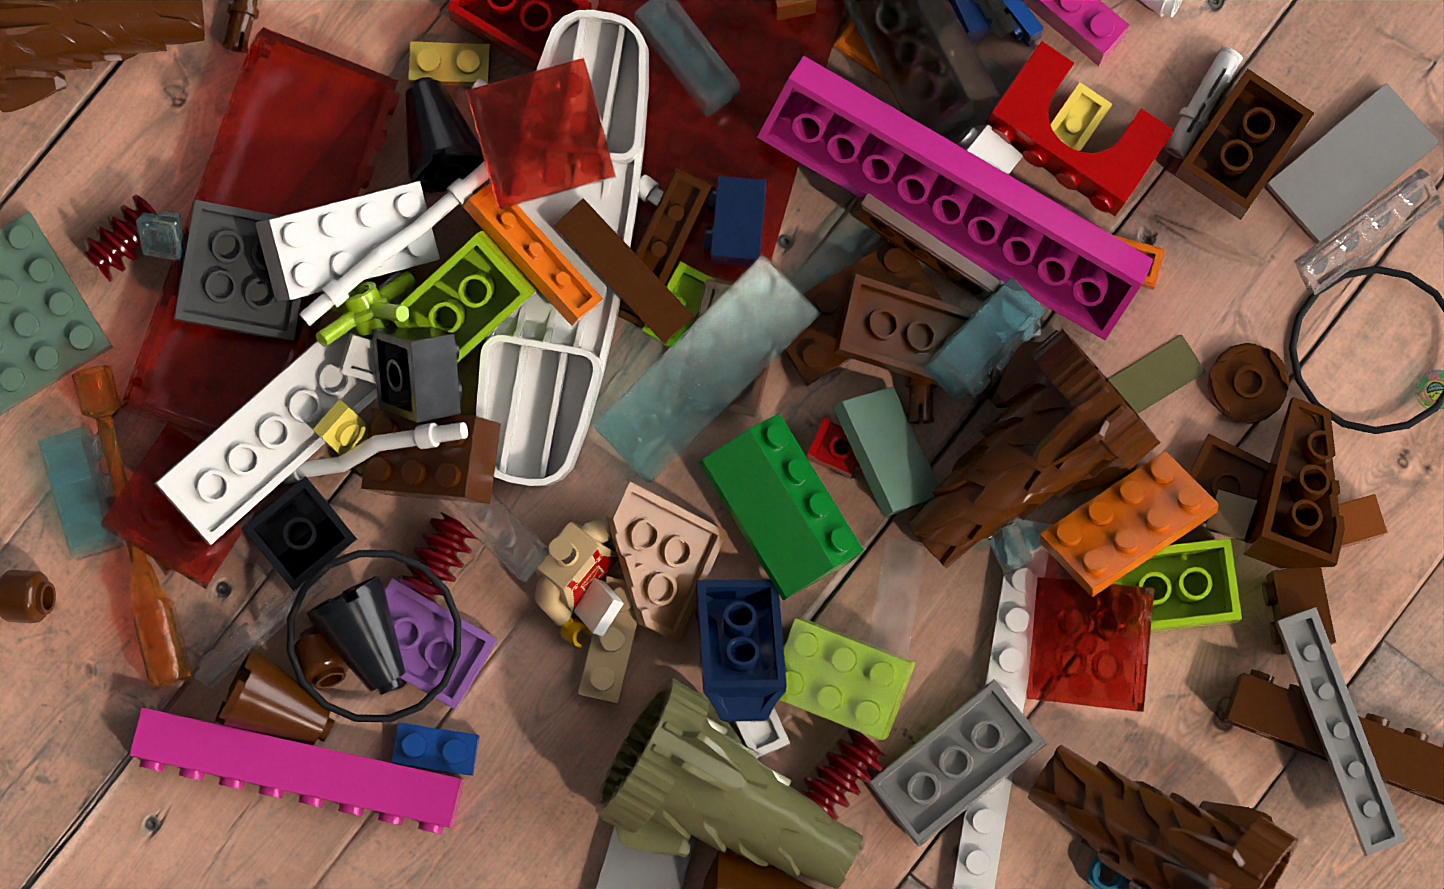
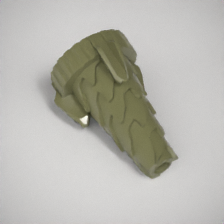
M668 678L659 686L632 724L605 775L596 800V812L599 814V818L616 827L619 843L626 847L662 855H678L685 858L690 852L689 839L692 835L723 853L726 848H729L760 866L771 864L797 878L799 875H802L816 883H822L838 889L846 880V874L857 855L860 843L863 841L861 834L834 820L816 802L789 787L792 780L760 763L756 758L758 753L745 747L728 722H723L719 719L716 710L707 697L673 678Z

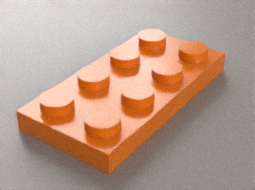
M1163 451L1041 532L1039 543L1093 597L1218 512L1219 503L1166 451Z

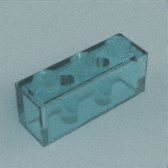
M650 0L635 11L638 28L707 117L739 95L740 82L677 0Z
M1011 277L997 287L996 291L980 305L925 364L923 369L956 402L968 394L975 398L991 382L987 375L994 367L1000 371L1011 361L1010 358L1015 353L1012 348L1019 340L1022 343L1028 341L1041 328L1036 322L1046 310Z
M83 426L38 440L70 555L79 561L124 547L122 535L128 534L127 526L122 512H115L111 497L117 495L111 474H104L100 459L106 456L100 436L98 434L93 436L92 432Z

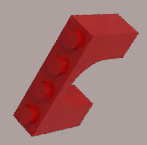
M1041 41L991 112L984 125L989 124L997 135L1022 153L1028 163L1035 167H1042L1056 176L1057 181L1062 186L1070 190H1076L1087 197L1090 203L1099 211L1109 212L1116 216L1174 130L1141 108L1119 141L1107 150L1086 153L1072 149L1064 144L1056 136L1050 125L1048 108L1052 96L1073 67L1074 62Z

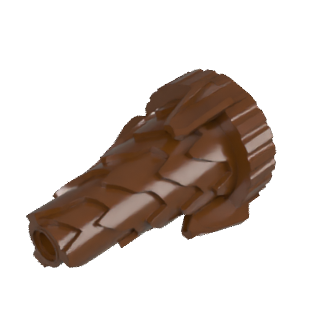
M0 0V110L2 112H13L66 89L65 75L59 71L93 69V62L122 61L132 58L138 53L167 51L166 45L204 41L205 30L202 0Z
M1061 328L1059 331L1055 330L1043 342L1025 341L1017 348L999 377L994 391L989 396L990 401L997 408H1008L980 431L984 437L956 461L952 468V473L931 491L934 497L918 510L907 525L926 549L945 568H948L980 540L995 535L1018 516L1022 521L1025 520L1054 494L1060 499L1068 491L1074 495L1114 483L1135 471L1137 463L1161 442L1080 346Z
M1063 745L1056 748L1053 757L1043 768L1028 795V799L1037 807L1082 835L1083 839L1081 842L1096 851L1099 859L1106 866L1129 880L1131 889H1275L1298 843V838L1275 825L1272 817L1264 812L1249 807L1202 801L1198 807L1176 793L1172 792L1168 796L1143 781H1132L1100 760L1097 765H1094Z

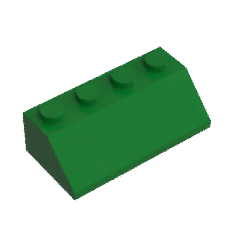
M780 413L749 428L699 462L783 601L844 568L864 552V549Z

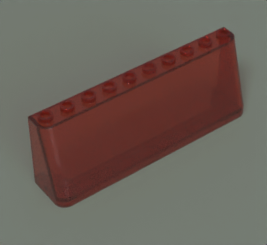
M263 27L252 39L244 58L194 200L283 216L358 196L360 188L366 189L372 178L374 167L370 166L369 162L373 151L379 152L385 141L387 130L383 129L382 126L386 114L392 116L398 104L400 93L395 92L398 80ZM190 209L124 392L120 409L206 438L303 353L307 338L315 337L322 316L309 326L298 314L293 342L172 320L191 215ZM323 292L301 297L299 313L322 295Z

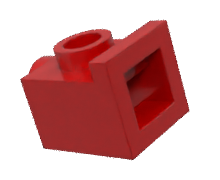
M823 417L807 453V459L851 479L855 469L862 472V469L842 426ZM839 441L847 443L849 451L844 455L837 454L833 448L835 443Z

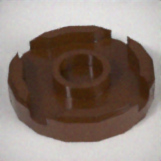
M1243 343L1231 346L1218 356L1209 371L1208 390L1212 403L1222 415L1235 422L1252 424L1268 419L1281 408L1287 397L1290 379L1285 364L1274 351L1253 343Z

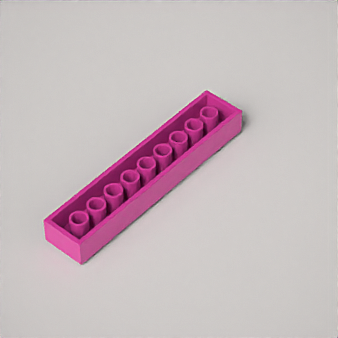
M803 56L788 78L757 136L760 140L861 198L867 193L871 194L993 276L1103 340L1107 339L1142 286L1154 260L806 56Z

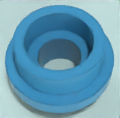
M1098 856L1090 862L1087 869V879L1093 889H1123L1128 880L1115 871L1114 879L1111 882H1104L1101 879L1100 871L1106 865Z

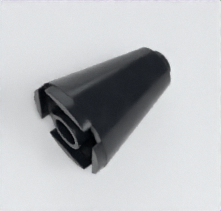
M431 77L415 80L405 93L408 176L411 183L420 181L423 192L447 191L446 188L451 185V182L456 181L458 178L464 179L487 160L486 154L444 84Z
M379 576L372 577L343 591L342 594L333 599L329 598L306 612L310 619L309 621L369 691L378 689L380 695L402 684L399 677L404 675L406 671L386 592Z

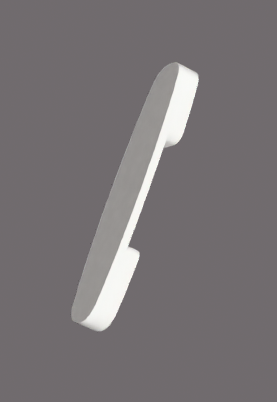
M576 10L563 16L551 28L536 70L522 120L523 135L512 176L509 196L600 294L603 300L571 326L544 295L537 290L486 337L480 355L476 416L501 423L494 477L510 483L527 486H549L563 480L574 469L590 425L617 321L621 297L554 227L565 214L584 198L631 248L645 143L649 93V49L640 30L627 18L614 13L597 10Z

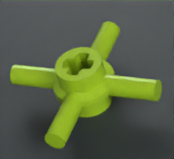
M405 271L379 290L374 282L358 284L348 293L349 298L338 308L333 306L328 310V312L342 313V316L316 333L317 341L320 345L326 347L353 327L358 335L363 336L372 334V329L385 328L391 320L406 321L409 317L408 308L404 305L390 304V301L415 284L414 276L409 271Z

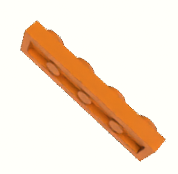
M495 180L470 197L463 205V208L571 326L603 300L600 294Z

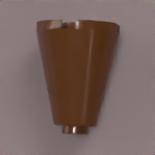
M251 648L250 653L248 652L229 687L226 697L227 702L222 701L215 718V722L225 726L312 746L316 743L317 739L323 742L326 740L335 721L329 717L331 711L324 709L295 679L254 648Z

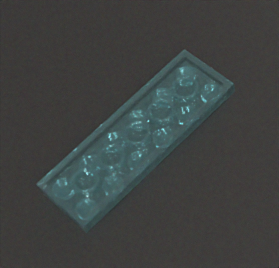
M762 255L592 426L647 483H651L821 313L765 255Z

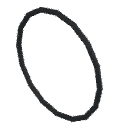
M1381 266L1343 271L1314 289L1295 316L1289 344L1295 381L1309 402L1329 410L1318 402L1303 380L1296 350L1302 319L1321 293L1345 278L1378 273L1407 279L1433 296L1444 312V299L1438 290L1410 272ZM1444 390L1431 407L1407 422L1375 427L1346 421L1330 410L1331 420L1343 428L1372 434L1410 429L1441 408L1444 403Z
M356 550L326 562L300 587L287 617V654L299 684L324 709L354 722H392L421 711L447 687L461 656L462 620L449 588L424 563L394 550ZM359 557L393 558L421 570L443 593L454 621L453 655L441 682L418 704L390 715L355 714L327 702L305 679L294 651L295 618L307 591L331 568Z

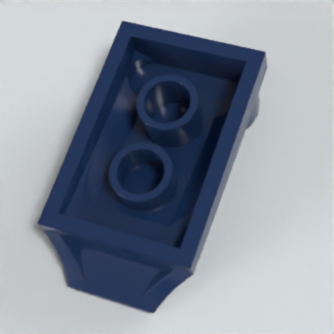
M770 579L697 580L695 615L698 621L703 693L713 705L719 719L723 722L766 721L787 688L779 593Z

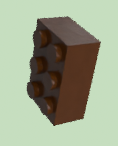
M1247 68L1186 156L1175 176L1241 220L1310 121L1314 112Z
M372 408L368 439L375 435L415 430L417 425L436 423L437 426L464 422L468 428V436L465 439L440 442L439 446L434 448L420 449L418 446L379 451L365 460L361 489L391 496L490 504L501 423L470 415H452L417 423L382 409Z

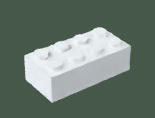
M420 181L256 222L276 302L322 292L321 289L333 279L338 281L375 248L419 218L427 211ZM432 228L385 261L364 280L440 260Z

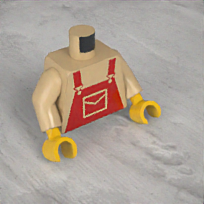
M605 519L594 520L585 523L583 526L570 522L551 541L549 547L536 561L534 566L538 577L535 590L536 603L557 626L562 625V638L580 648L582 645L577 642L578 632L582 630L590 636L593 633L582 621L571 618V615L594 578L602 580L619 559L608 522Z

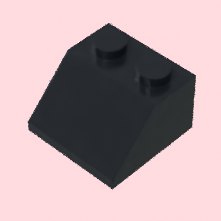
M436 327L372 329L379 409L417 423L461 414L460 400L463 392L458 379L457 360L459 358V346L455 340L454 333Z
M306 476L242 527L293 591L302 586L326 562L335 559L358 540Z

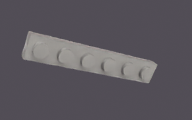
M1315 607L1275 622L1364 856L1406 842L1317 608Z

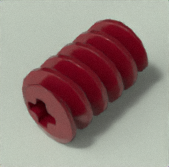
M136 194L132 197L136 207L135 210L125 205L120 207L124 218L122 221L112 215L108 217L111 226L110 231L99 225L95 228L99 238L98 241L88 236L83 238L87 249L84 253L109 282L113 281L110 271L111 266L123 272L126 270L122 260L123 256L135 262L138 260L134 249L135 246L148 251L150 249L147 240L148 235L160 241L163 238L159 226L162 225L171 230L150 204Z
M440 512L444 519L431 518L429 521L437 533L424 532L421 536L429 547H415L414 553L421 560V563H424L441 581L455 582L456 577L449 571L450 566L463 568L464 563L457 557V553L471 554L472 549L465 543V539L478 540L480 535L464 523ZM406 564V567L413 576L400 575L398 581L437 603L433 599L434 595L443 596V593L421 570Z
M851 728L847 732L852 743L839 739L837 746L841 755L828 751L826 758L830 768L816 764L815 771L820 779L817 780L806 776L804 783L809 791L801 790L835 820L839 816L834 805L839 804L848 808L850 803L845 793L848 791L859 796L861 791L856 784L857 779L870 784L872 779L867 768L870 767L881 771L883 767L877 757L879 755L887 757L863 733Z

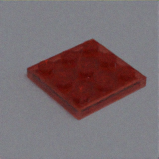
M584 58L466 90L494 198L499 210L617 178Z
M166 424L103 518L101 526L204 589H207L244 532L242 527L252 520L266 496L214 543L208 545L154 484L199 444L189 436Z
M1037 577L1027 699L1144 712L1154 588L1111 584L1091 597L1076 580Z

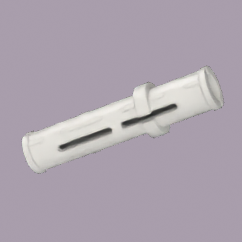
M1222 46L1219 49L1217 57L1203 78L1188 107H1183L1178 114L1180 120L1169 140L1163 146L1164 150L1170 155L1184 160L1200 131L1203 132L1210 123L1208 117L1238 65L1243 60L1240 53L1226 46Z

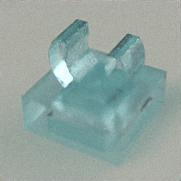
M163 210L159 215L144 212L136 220L143 255L179 260L184 255V230L181 229L180 212Z
M1017 522L1002 528L995 535L987 538L1004 575L1018 570L1034 560L1030 550L1040 545V536L1036 528L1022 534Z

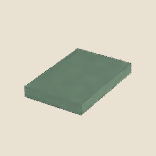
M894 387L844 400L833 406L884 517L925 504L934 497L931 491L938 485L937 479L910 422H908V417Z

